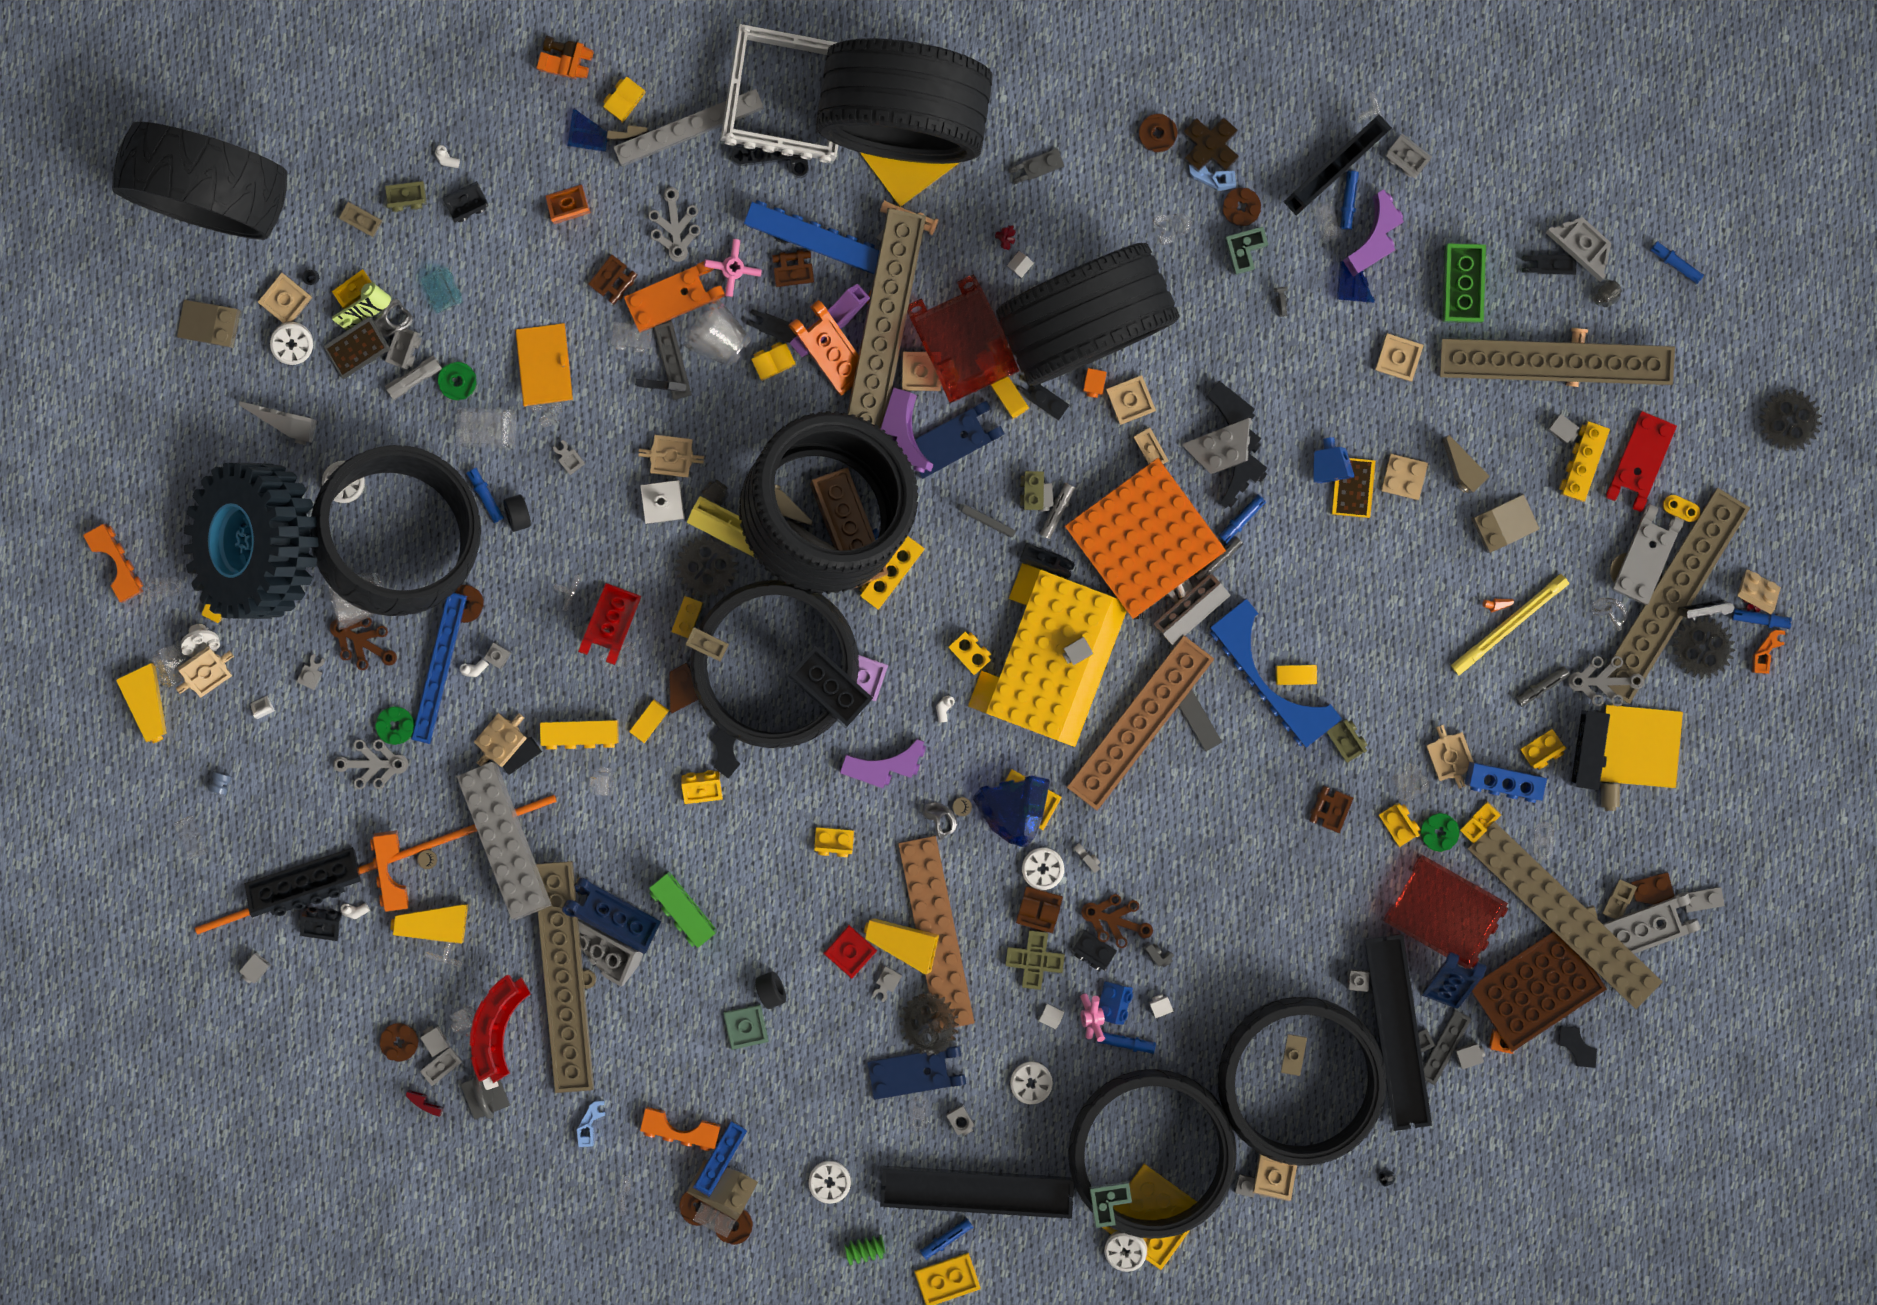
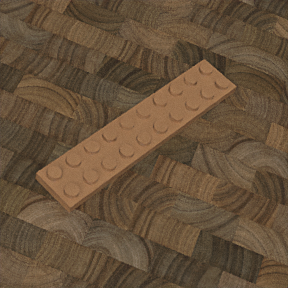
M1183 636L1067 788L1098 811L1210 666L1214 658L1186 636Z
M936 835L898 843L915 927L918 930L939 935L932 970L929 974H925L937 1031L974 1024Z

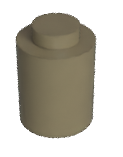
M1600 784L1601 807H1605V811H1616V807H1620V784Z

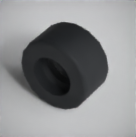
M520 494L503 500L505 514L511 530L515 532L529 528L531 520L523 496Z
M771 971L755 979L757 994L765 1008L771 1009L786 1002L784 986L775 972Z

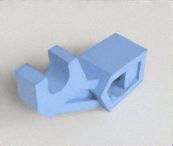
M1189 165L1190 175L1194 180L1196 179L1217 189V191L1236 188L1235 171H1217L1215 174L1208 172L1206 166L1197 172ZM1216 178H1225V183L1219 184Z
M605 1100L594 1101L589 1105L588 1111L577 1128L578 1147H591L594 1145V1126H592L594 1120L605 1116V1112H599L597 1109L598 1106L605 1105ZM583 1128H590V1136H581Z

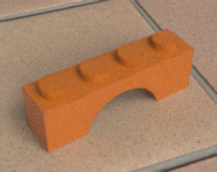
M102 524L83 535L92 552H104L114 559L117 566V576L111 587L120 603H124L143 592L141 587L144 585L138 576L135 577L132 571L134 566L129 559L126 561L123 555L125 550L121 543L117 544L114 539L116 534L111 526L108 527L107 524Z
M394 830L374 833L373 839H370L371 850L376 853V858H373L374 868L378 869L379 872L376 881L377 887L381 888L382 895H379L381 907L384 906L385 912L408 909L409 901L406 886L395 882L388 872L389 860L400 851L398 832Z
M646 1107L640 1131L644 1132L643 1135L648 1137L658 1135L662 1136V1140L673 1142L678 1140L681 1141L682 1145L692 1146V1144L699 1145V1148L702 1150L711 1151V1149L716 1147L721 1125L702 1120L696 1128L689 1131H680L669 1124L665 1111Z

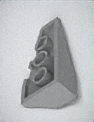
M239 402V405L290 438H294L295 443L306 445L307 442L312 443L317 420Z
M578 919L581 951L590 958L589 961L593 965L595 964L602 971L601 974L605 978L622 987L639 966L643 953Z

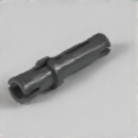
M1235 535L1224 546L1226 551L1195 573L1194 576L1202 582L1208 575L1214 573L1227 559L1230 560L1232 558V555L1244 545L1242 541Z
M1562 666L1539 683L1529 686L1528 690L1515 698L1519 705L1524 707L1535 698L1539 699L1540 695L1569 677L1570 674Z

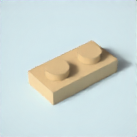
M1151 428L1133 437L1148 464L1156 458H1159L1163 464L1169 461Z

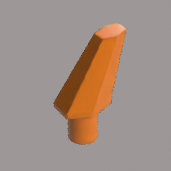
M1494 598L1492 601L1484 600L1482 605L1485 608H1489L1490 612H1495L1513 605L1514 600Z

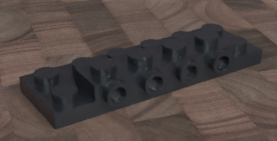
M352 847L244 883L249 914L252 918L271 912L272 915L283 916L288 910H301L306 904H319L328 897L337 898L341 893L345 892L346 886L361 882L356 852Z

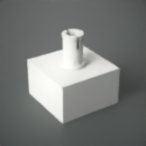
M679 480L640 485L645 524L685 519Z

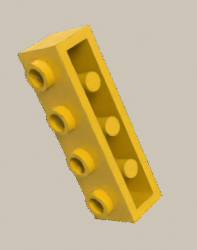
M1589 421L1585 422V425H1581L1578 435L1581 437L1579 443L1575 442L1572 453L1574 457L1572 461L1569 460L1565 471L1568 474L1566 479L1561 481L1559 490L1562 491L1560 495L1585 502L1610 431L1609 428Z
M618 720L541 722V746H545V749H557V745H565V749H576V745H584V748H595V744H603V748L615 747V744L619 743Z

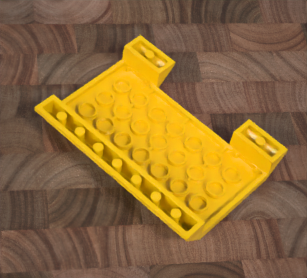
M1022 563L1009 599L1026 605V609L1000 677L981 670L968 707L1075 747L1127 610L1117 598ZM1084 637L1094 654L1075 665L1071 662L1068 664L1062 655L1065 653L1063 648Z

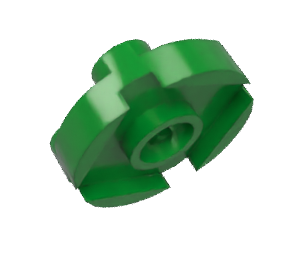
M453 362L442 368L438 376V384L444 396L458 401L465 400L474 393L477 379L475 372L470 366L462 362ZM461 376L462 385L459 384L455 387V382L452 381L453 378Z
M394 706L386 708L379 714L375 728L378 736L384 742L397 745L405 743L411 738L414 730V719L406 709ZM392 721H399L400 724L398 726L400 727V729L392 730V725L390 723Z
M1433 814L1424 820L1420 830L1421 838L1431 850L1438 852L1450 850L1459 838L1458 823L1447 814ZM1440 827H1443L1445 835L1437 838L1435 829L1439 830Z

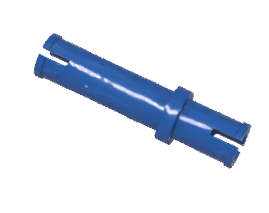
M1347 171L1344 201L1340 209L1342 211L1340 229L1352 230L1353 214L1356 212L1354 206L1359 175L1357 171Z
M1656 241L1650 249L1651 252L1663 259L1665 264H1670L1695 284H1698L1703 278V273L1696 270L1677 256L1674 250L1670 251L1659 241Z
M477 467L468 471L466 475H468L474 486L473 490L479 495L493 523L504 519L487 488V482L483 481Z
M1257 494L1237 517L1229 521L1230 524L1218 535L1221 537L1220 539L1227 544L1237 532L1242 531V527L1266 504V501Z
M1736 608L1733 610V621L1768 625V628H1773V626L1791 628L1790 622H1792V617Z
M1103 1032L1105 1039L1097 1042L1131 1049L1133 1052L1141 1051L1154 1054L1156 1042L1139 1039L1140 1037L1130 1038Z
M965 1218V1220L939 1238L935 1237L934 1241L920 1249V1252L928 1260L938 1251L942 1252L945 1250L944 1247L974 1227L968 1218Z

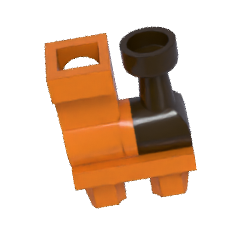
M546 36L543 50L550 52L554 49L562 53L560 57L541 52L536 69L541 72L575 80L576 78L587 79L589 68L580 66L581 59L591 61L594 51L585 47L582 43L567 41L566 43L556 42L553 37Z

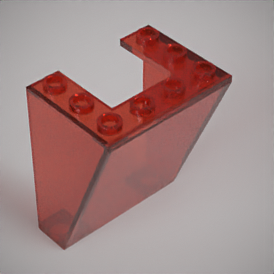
M974 274L957 281L961 295L928 310L921 298L910 303L907 310L910 321L949 403L1019 372L1007 338ZM973 282L970 288H964L966 283ZM914 307H921L918 312H911Z
M1420 854L1411 870L1413 873L1395 904L1390 906L1383 921L1447 957L1449 952L1458 954L1459 960L1457 964L1464 968H1474L1475 964L1479 961V953L1485 951L1489 944L1487 939L1490 934L1493 935L1499 926L1497 924L1499 918H1503L1507 913L1508 907L1506 906L1508 903Z

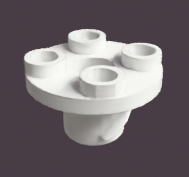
M203 624L192 625L189 628V634L181 641L182 653L193 657L208 646L215 652L220 647L219 637L216 633L209 631V628Z

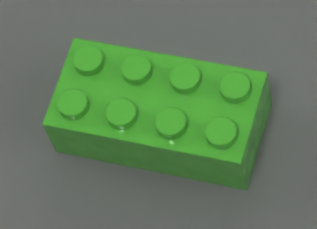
M1445 245L1442 322H1484L1486 245Z
M670 871L649 888L651 890L649 893L656 902L658 900L661 902L663 912L668 917L671 915L674 918V925L680 932L683 930L687 934L686 940L692 947L694 945L697 948L716 934L717 929Z

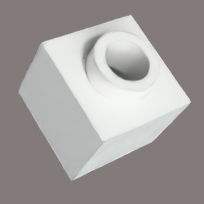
M1163 994L1153 997V1001L1149 1002L1155 1018L1173 1012L1168 996L1163 997Z

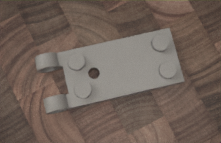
M1648 504L1643 512L1612 587V590L1644 605L1649 604L1677 534L1684 523V519L1674 516L1667 530L1652 524L1657 515L1658 507ZM1650 541L1655 542L1654 548L1649 546Z
M1688 892L1677 894L1671 899L1603 923L1633 954L1701 929L1698 919H1691L1683 924L1679 920L1676 908L1691 903ZM1663 920V925L1657 926L1656 922Z

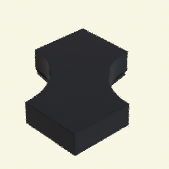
M636 379L635 383L637 387L685 392L687 384L649 379Z
M720 728L711 739L718 752L714 768L729 779L741 763L738 762L734 754L736 739Z
M1560 1026L1558 1045L1568 1048L1573 1053L1576 1066L1596 1068L1597 1048L1590 1047L1583 1041L1580 1028Z

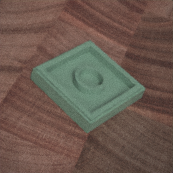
M761 1004L723 1012L731 1050L769 1042Z

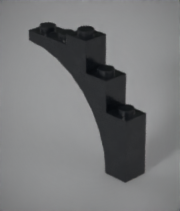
M1378 114L1283 202L1297 216L1373 147L1392 127Z
M1218 381L1206 396L1217 406L1226 419L1228 426L1248 418L1252 420L1255 416L1253 413L1255 408L1221 381ZM1250 429L1248 461L1234 466L1233 477L1228 490L1219 503L1224 509L1228 506L1231 508L1238 500L1235 496L1239 491L1243 493L1249 486L1248 480H1251L1254 484L1257 481L1261 483L1267 475L1265 472L1267 467L1250 454L1251 451L1255 453L1261 446L1259 441L1262 439Z

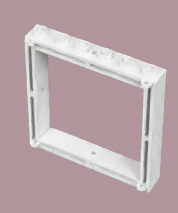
M740 24L737 28L720 141H725V144L732 146L742 144L748 149H755V147L763 148V151L770 153L779 151L785 156L796 154L808 160L817 158L823 163L834 161L837 157L838 145L827 140V146L736 130L733 127L747 40L827 55L828 48L837 42Z

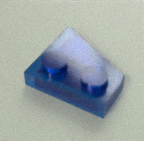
M573 109L567 146L606 152L608 132L576 109Z
M1340 261L1337 300L1375 303L1374 296L1372 297L1368 287L1367 278L1364 277V271L1352 276L1344 261Z

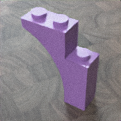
M1384 189L1373 196L1375 212L1369 236L1355 253L1343 260L1352 276H1355L1395 251L1394 242L1390 237H1387L1386 233L1404 222L1403 215L1399 209L1395 208L1391 195L1385 192Z
M856 284L847 289L828 312L841 329L852 320L870 297ZM825 336L821 338V343L826 341ZM795 337L790 342L801 357L809 354L798 337Z
M893 388L881 430L884 429L887 435L890 434L892 436L891 439L898 442V446L902 447L904 455H907V459L911 462L915 471L924 473L927 470L931 472L933 464L921 453L913 435L912 414L917 396L911 392Z
M917 739L904 752L883 760H864L846 754L840 773L884 788V785H889L892 777L889 771L912 778L913 774L917 775L920 764H917L919 756L923 757L927 746L923 745L924 741Z

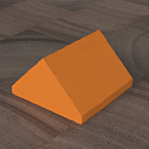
M582 185L546 196L553 224L591 213Z

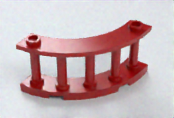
M506 975L489 990V993L481 1001L475 1013L470 1032L471 1060L475 1074L481 1082L491 1077L492 1082L495 1083L510 1074L504 1056L503 1042L505 1029L516 1007L531 995L522 977L513 982L510 975Z

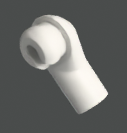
M437 146L435 156L439 163L443 166L459 168L460 159L450 157L445 146Z
M482 658L476 665L462 664L460 672L467 677H477L489 664Z
M945 696L936 705L938 723L948 721L946 712L955 703L953 697Z
M345 903L341 906L340 910L344 916L357 919L369 912L370 908L367 903L359 907Z

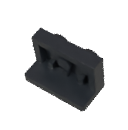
M477 181L442 197L454 223L457 221L463 222L474 213L480 214L489 206Z

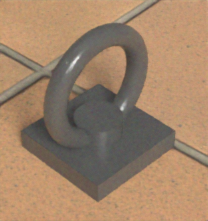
M477 1076L460 1084L474 1120L483 1116L487 1119H492L494 1112L511 1105L501 1079L497 1081L498 1087L489 1090L485 1089L483 1082L479 1081Z

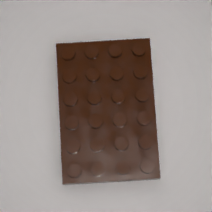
M1553 931L1482 978L1471 993L1509 1050L1513 1052L1607 990L1595 970Z

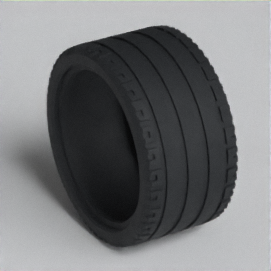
M879 38L851 39L838 42L828 48L816 118V130L821 136L839 146L877 157L931 164L969 161L979 157L981 154L991 94L992 72L988 67L971 57L922 43Z
M1136 243L1096 258L1051 278L999 306L995 311L998 321H1001V328L1005 337L1009 339V346L1013 355L1017 357V364L1021 373H1024L1023 377L1028 385H1038L1097 361L1169 327L1180 318L1177 307H1174L1175 302L1172 295L1166 289L1167 284L1162 273L1158 271L1159 266L1154 255H1151L1152 251L1147 243Z
M826 411L823 413L818 412L817 414L810 413L809 415L802 416L800 419L796 418L794 421L789 422L786 427L783 426L764 446L747 474L740 494V526L743 530V536L746 537V544L749 545L750 551L754 553L753 556L759 560L760 565L763 564L765 566L764 569L771 572L772 576L778 577L779 581H784L787 585L791 584L794 588L804 591L809 590L810 593L818 592V594L826 592V594L839 593L841 590L845 592L854 589L856 585L859 587L868 582L887 565L903 544L913 526L917 513V480L914 476V469H911L912 464L908 461L907 455H904L902 447H899L898 442L891 439L892 436L890 434L887 435L884 429L878 428V425H873L869 420H863V417H855L856 415L854 414L847 415L845 412L839 413V411L831 413V411ZM807 456L832 458L853 468L866 480L876 496L881 519L878 539L858 549L838 551L819 547L802 538L786 522L778 507L775 495V475L777 469L792 460Z

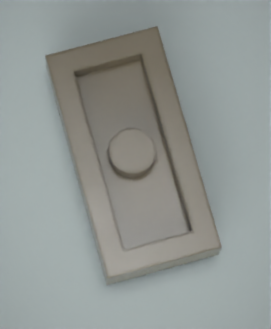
M350 202L346 204L339 217L342 221L373 238L382 223L381 219Z
M695 627L685 644L720 662L729 646L728 643Z
M1287 1034L1281 1073L1300 1076L1307 1037Z

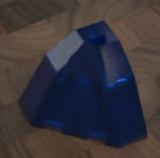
M1028 776L1025 777V781L1016 783L1014 780L1001 782L998 787L994 788L984 786L973 796V801L992 831L1010 844L1027 847L1035 838L1043 819L1050 780Z

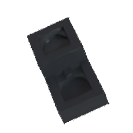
M532 736L522 743L503 766L508 775L542 752Z

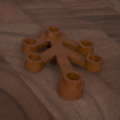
M363 616L361 619L346 622L344 619H336L331 623L330 631L339 640L341 647L340 657L342 660H350L352 658V652L348 649L347 637L353 641L358 659L356 665L359 670H366L369 667L363 647L381 657L385 665L390 666L397 662V654L394 651H385L367 640L375 637H386L388 635L387 627L379 626L375 630L356 634L351 629L371 626L372 619L369 616ZM364 618H367L369 620L368 625L363 624L362 621ZM337 625H342L343 630L341 632L336 630ZM380 628L386 630L384 635L379 634ZM344 651L349 652L350 655L348 658L343 657ZM388 654L392 656L390 662L386 660V655ZM361 661H364L366 663L365 668H361L359 666V663Z
M1117 894L1112 895L1110 899L1098 905L1095 903L1085 904L1081 910L1082 917L1086 921L1092 922L1100 942L1108 941L1109 933L1103 930L1099 919L1107 922L1116 940V946L1121 949L1125 948L1128 942L1122 936L1118 926L1136 931L1144 939L1149 938L1153 934V927L1148 923L1140 925L1119 918L1129 912H1136L1139 909V903L1135 900L1130 901L1128 905L1110 914L1101 911L1121 903V897ZM1113 897H1118L1119 902L1117 904L1112 902ZM1131 903H1136L1137 908L1135 910L1130 908ZM1088 909L1095 911L1093 916L1088 915ZM1143 927L1149 929L1148 934L1142 932ZM1101 933H1105L1107 935L1106 940L1100 939ZM1119 939H1123L1125 941L1124 946H1119Z

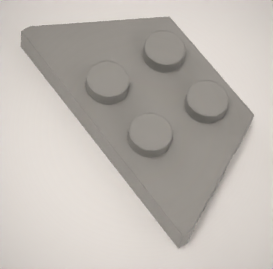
M1583 217L1573 222L1563 223L1555 228L1551 227L1545 232L1597 280L1601 282L1605 278L1606 274L1604 272L1605 266L1608 264V252L1610 251L1611 242Z
M1248 418L1183 443V447L1210 474L1248 461L1249 428L1252 420Z

